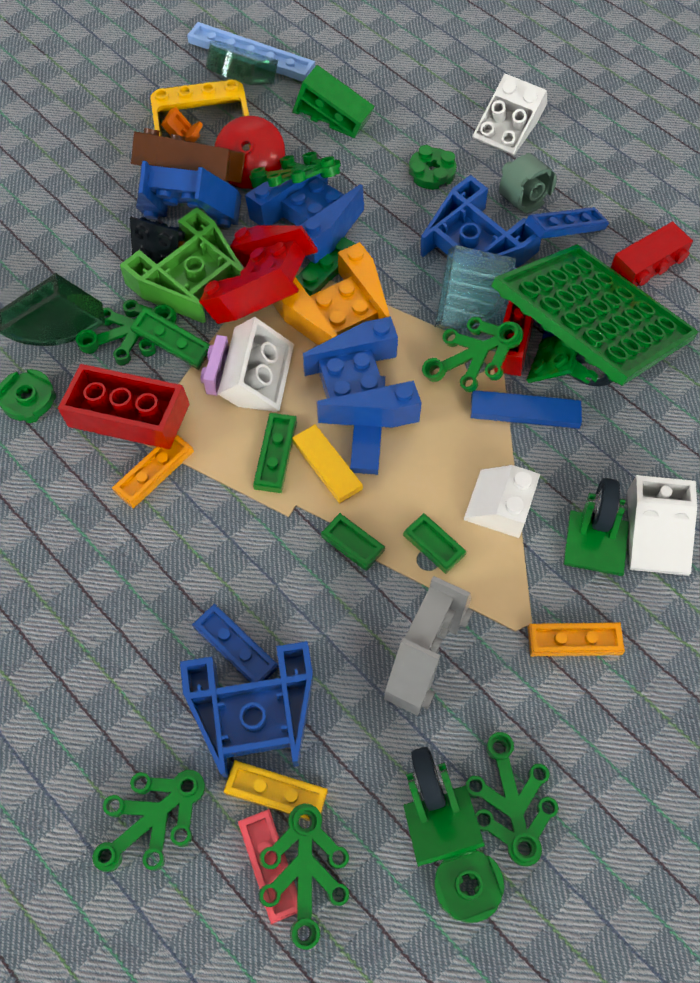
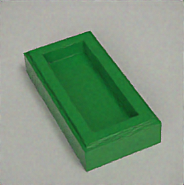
M341 513L321 532V537L365 571L385 551L384 545Z
M424 513L403 533L407 540L445 574L467 552Z

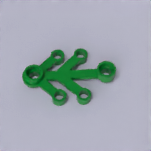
M308 152L302 155L304 164L295 162L293 155H287L280 159L283 170L267 172L264 167H258L250 171L251 175L249 178L253 188L267 181L269 187L279 186L288 180H292V183H301L318 174L322 178L333 177L339 174L341 162L334 159L333 156L318 159L316 152Z
M130 299L123 304L126 316L115 313L110 308H102L98 312L102 325L109 326L114 323L121 327L97 335L92 330H82L76 336V343L80 351L92 354L97 351L99 345L125 337L120 347L114 350L113 356L118 365H126L131 361L130 351L139 338V335L130 329L135 319L130 317H136L146 307L175 324L177 321L176 312L166 304L158 305L153 309ZM146 339L139 342V349L143 356L150 357L155 354L156 347L153 343ZM120 355H126L123 358H118Z
M472 317L467 322V328L471 334L480 335L485 333L493 337L482 341L459 334L455 329H447L443 333V341L447 346L455 347L459 345L468 349L444 361L430 358L424 362L422 372L428 380L437 382L445 376L447 371L472 360L466 374L460 379V386L466 392H473L478 387V380L476 378L488 352L495 348L497 350L492 362L486 365L485 374L492 381L499 380L503 376L501 366L509 349L515 348L521 343L523 339L522 328L515 322L508 321L497 326L484 322L479 317ZM475 323H480L477 329H472ZM514 333L512 338L506 339L508 334ZM451 335H455L452 341H448ZM439 368L438 373L432 375L433 371ZM493 368H498L496 374L490 375V371ZM468 380H473L470 386H465Z
M497 732L491 735L487 741L486 750L488 755L496 760L504 797L487 786L480 776H471L465 785L468 788L470 797H480L509 817L513 829L511 831L495 821L490 811L481 809L475 813L476 818L481 814L486 815L489 819L488 826H481L478 823L480 831H488L507 845L511 860L519 866L528 867L540 859L542 846L539 837L548 821L558 813L559 807L555 799L551 797L542 798L537 804L538 814L527 829L524 813L539 787L548 781L550 773L543 764L533 765L528 772L529 779L518 795L509 759L514 750V742L508 734ZM495 743H501L504 746L505 751L503 753H497L494 750L493 745ZM535 769H539L544 773L543 780H537L534 777L533 771ZM477 781L481 785V791L473 792L469 787L470 782ZM544 802L552 805V814H547L543 811L542 804ZM523 842L529 846L530 852L528 855H522L519 852V843Z
M184 770L174 779L152 778L144 772L136 773L132 777L130 785L137 794L144 795L149 791L170 794L160 802L123 800L117 795L107 797L103 803V810L110 817L115 818L121 815L143 817L112 843L104 842L98 845L92 857L94 866L103 872L116 870L122 862V853L152 828L149 849L144 853L142 860L144 866L151 871L161 869L165 863L163 848L168 813L179 805L178 822L171 830L170 838L178 847L187 846L192 840L190 824L193 803L200 800L205 791L203 777L194 770ZM140 778L147 779V784L143 789L136 788V783ZM186 781L194 783V787L190 792H183L182 786ZM115 800L119 801V809L115 812H110V803ZM182 829L186 830L187 838L183 842H177L176 833ZM110 850L112 854L111 859L106 863H102L100 859L102 852ZM158 853L160 856L159 863L155 866H150L148 863L150 855Z
M300 804L289 814V829L272 847H267L261 851L259 862L265 869L276 868L281 862V855L297 840L298 855L271 884L261 887L258 899L266 907L277 905L281 894L297 878V921L291 926L290 938L296 947L308 950L313 948L320 938L319 926L312 920V877L327 892V899L332 905L342 906L349 899L348 888L344 884L338 883L312 855V840L327 854V862L332 868L340 869L345 867L349 861V854L345 848L338 847L321 829L322 816L319 810L311 804ZM302 815H306L310 819V825L306 829L299 825V818ZM268 851H272L276 855V861L273 865H268L264 861V856ZM335 851H340L343 854V861L339 865L335 864L332 859ZM337 887L343 891V898L339 902H336L332 896L334 889ZM268 888H272L275 891V899L271 903H267L263 898V894ZM302 926H307L309 937L302 941L298 937V930Z

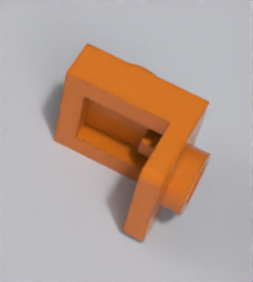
M174 107L168 112L161 126L170 136L171 134L185 137V141L195 142L200 137L199 132L203 124L199 121L191 125L178 108Z

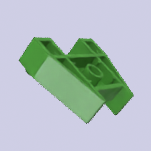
M196 207L178 221L179 227L185 232V243L158 264L138 250L122 262L120 268L125 284L142 299L156 305L166 304L178 314L200 323H205L204 307L199 302L204 293L205 286L213 280L219 281L240 276L243 267L215 221Z

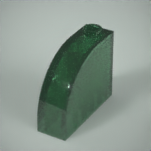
M210 41L206 61L207 69L248 85L274 84L278 60L221 41Z
M57 273L0 309V334L13 341L27 345L55 346L75 341L80 331L87 329L94 331L105 324L102 302Z

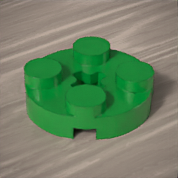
M422 145L419 151L414 153L410 159L409 175L414 178L413 182L416 185L425 189H439V185L445 183L447 186L453 182L456 175L457 164L455 154L451 151Z
M26 369L27 373H11L0 384V407L8 417L14 420L34 423L51 408L56 399L54 388L49 378L41 371ZM30 391H32L30 397L26 399L22 398V393L28 394Z
M476 849L445 858L436 870L434 880L435 896L440 907L453 920L465 923L481 922L492 916L501 903L504 893L503 875L498 864L491 857ZM468 875L470 880L476 879L478 882V886L474 888L475 895L469 896L467 891L462 892L459 885L463 883L462 876Z

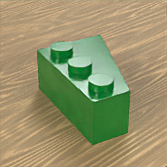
M316 65L302 82L292 113L297 115L300 112L311 116L310 119L316 123L321 120L330 124L329 128L355 138L368 122L375 106L329 72Z

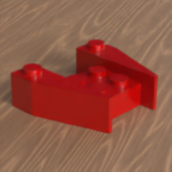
M257 225L250 228L243 227L235 233V238L230 248L244 269L240 272V276L209 282L205 286L204 293L199 300L217 324L238 320L298 293L299 289L293 280L305 256L318 252L317 247L302 226Z

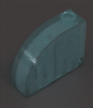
M458 245L448 250L434 327L460 330L467 328V322L472 317H479L484 322L491 319L506 301L491 285L495 277L517 269L515 267L516 258ZM475 323L473 327L480 325V323Z

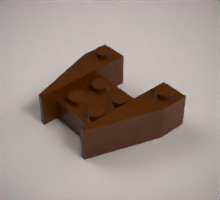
M144 128L143 133L134 131L131 164L142 166V161H147L150 166L198 171V167H203L223 181L242 183L246 153L185 141V137L171 134V138L159 136V130Z

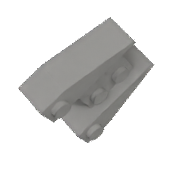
M433 576L426 596L405 638L401 640L386 686L384 700L417 716L422 707L428 710L436 693L431 690L441 656L438 654L439 647L448 632L456 635L460 625L466 628L473 613L472 610L468 609L472 599L470 592Z

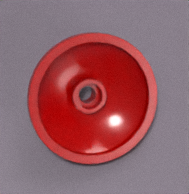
M258 116L236 118L223 127L215 142V147L246 153L242 183L228 181L235 187L254 189L249 176L251 175L250 171L255 168L264 167L267 172L282 170L280 159L286 155L283 138L278 129L264 118ZM250 144V145H251L250 149L247 150V151H244V150H243L244 145Z

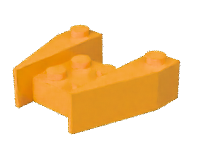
M360 242L338 252V273L343 278L342 281L309 296L295 277L293 282L299 289L298 293L273 303L286 323L317 345L363 322L390 316L374 260Z

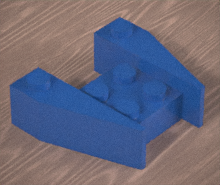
M142 161L136 209L144 214L143 217L157 220L159 216L167 217L168 205L177 206L178 203H185L190 208L198 207L203 209L215 221L217 226L230 228L231 225H238L242 196L235 187L203 167H198V171L150 166L147 161Z
M320 174L308 178L301 183H292V180H288L275 187H269L267 181L245 194L249 219L258 225H272L284 217L294 225L304 228L318 249L317 253L305 256L314 264L335 250L340 239L346 235L364 211L363 185L359 184L344 195L328 185V178H322Z
M471 174L452 188L421 235L420 255L422 257L438 247L461 266L458 288L460 289L523 265L539 252L541 239L525 223V217L508 231H505L482 211L486 209L488 188Z
M391 316L363 322L303 353L304 376L319 373L327 398L317 401L318 423L393 428L420 421L422 402L414 380L384 387L376 361L397 357L398 335Z
M308 641L276 646L281 678L219 688L217 667L213 657L180 661L184 697L224 779L229 777L227 762L229 757L290 747L293 766H299L313 685V671Z

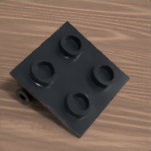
M130 217L132 255L140 250L158 264L179 248V241L183 242L185 239V232L180 227H168L166 223L161 224L159 221H150L146 217Z

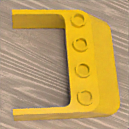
M234 79L160 88L155 90L150 97L154 128L160 131L159 136H162L159 112L170 111L174 107L180 110L240 102L243 116H249L243 84Z

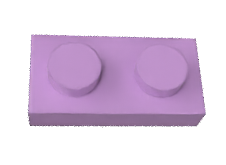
M216 335L214 345L209 346L208 364L201 371V383H204L206 394L217 396L229 350L227 336Z

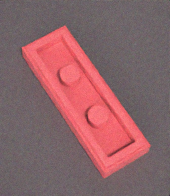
M270 809L238 821L259 889L266 884H271L288 866L285 853L281 855V862L274 869H265L259 862L261 851L267 847H272L279 839ZM268 851L265 854L264 861L266 864L273 865L275 863L276 855L274 852ZM294 881L281 894L277 905L273 907L265 906L271 925L297 914V888ZM272 888L266 889L263 894V898L267 903H271L275 899V891Z

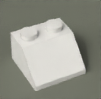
M514 465L482 469L464 520L519 538L540 474Z

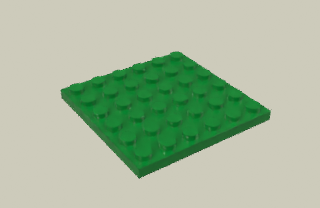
M578 244L495 277L491 287L499 292L502 298L510 300L520 308L523 314L531 316L541 324L544 330L553 333L562 340L566 347L574 349L584 357L587 363L599 368L607 375L609 380L621 386L693 341L699 333L694 327Z

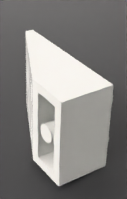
M504 73L472 138L514 156L547 105V90Z
M636 475L627 491L629 570L689 576L691 574L697 515L696 481Z

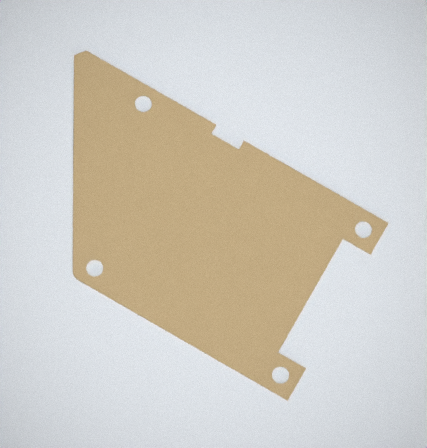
M300 267L299 270H298V272H297V274H296V276H297L304 268ZM330 280L321 290L336 284V282ZM273 304L238 320L223 323L209 342L210 345H214L216 335L227 336L230 347L234 327L253 317H256L294 344L280 411L272 412L242 408L218 394L217 396L206 394L204 383H201V371L203 367H207L208 358H206L199 370L191 366L179 383L183 385L190 405L177 435L191 445L194 452L182 464L287 517L291 515L296 506L329 523L341 513L385 546V551L376 562L428 588L433 576L470 592L472 598L469 605L470 609L515 632L532 624L522 532L520 537L517 538L464 520L480 471L482 469L514 465L510 422L470 418L472 392H466L460 386V379L467 372L465 363L447 371L445 376L437 382L428 380L422 372V366L426 360L437 358L440 361H444L468 348L459 345L455 347L447 346L443 341V333L446 330L387 305L398 335L397 357L376 361L380 376H386L385 386L414 380L422 402L420 421L393 428L382 427L378 475L354 473L363 484V490L339 504L293 443L282 493L254 490L253 487L269 413L297 416L294 436L316 424L350 468L354 425L318 423L317 401L327 399L319 373L304 376L303 353L318 345L286 323ZM451 335L448 341H452L455 335ZM488 352L484 361L486 365L492 362L495 352ZM438 368V369H435V370L433 371L432 375L437 374L438 371H439V368ZM493 368V369L490 371V375H494V374L497 373V372H494V369H495V368ZM485 370L478 374L476 378L478 380V387L476 390L506 393L504 374L496 381L490 380L485 374ZM468 380L465 386H470L473 380ZM144 444V445H146V446H148V447H150V448H152V449H154V448L156 447V446H151V445ZM423 513L467 551L466 555L446 574L438 567L432 571L421 569L417 564V556L421 551L403 536L404 531Z

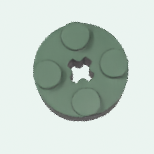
M526 153L513 162H507L503 166L499 193L518 210L529 214L545 204L543 199L547 194L551 196L556 186L557 176L551 168L533 154Z

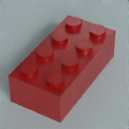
M80 364L57 409L68 427L170 450L190 403L183 385Z

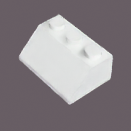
M256 317L234 327L217 394L238 407L272 412L280 411L294 344Z

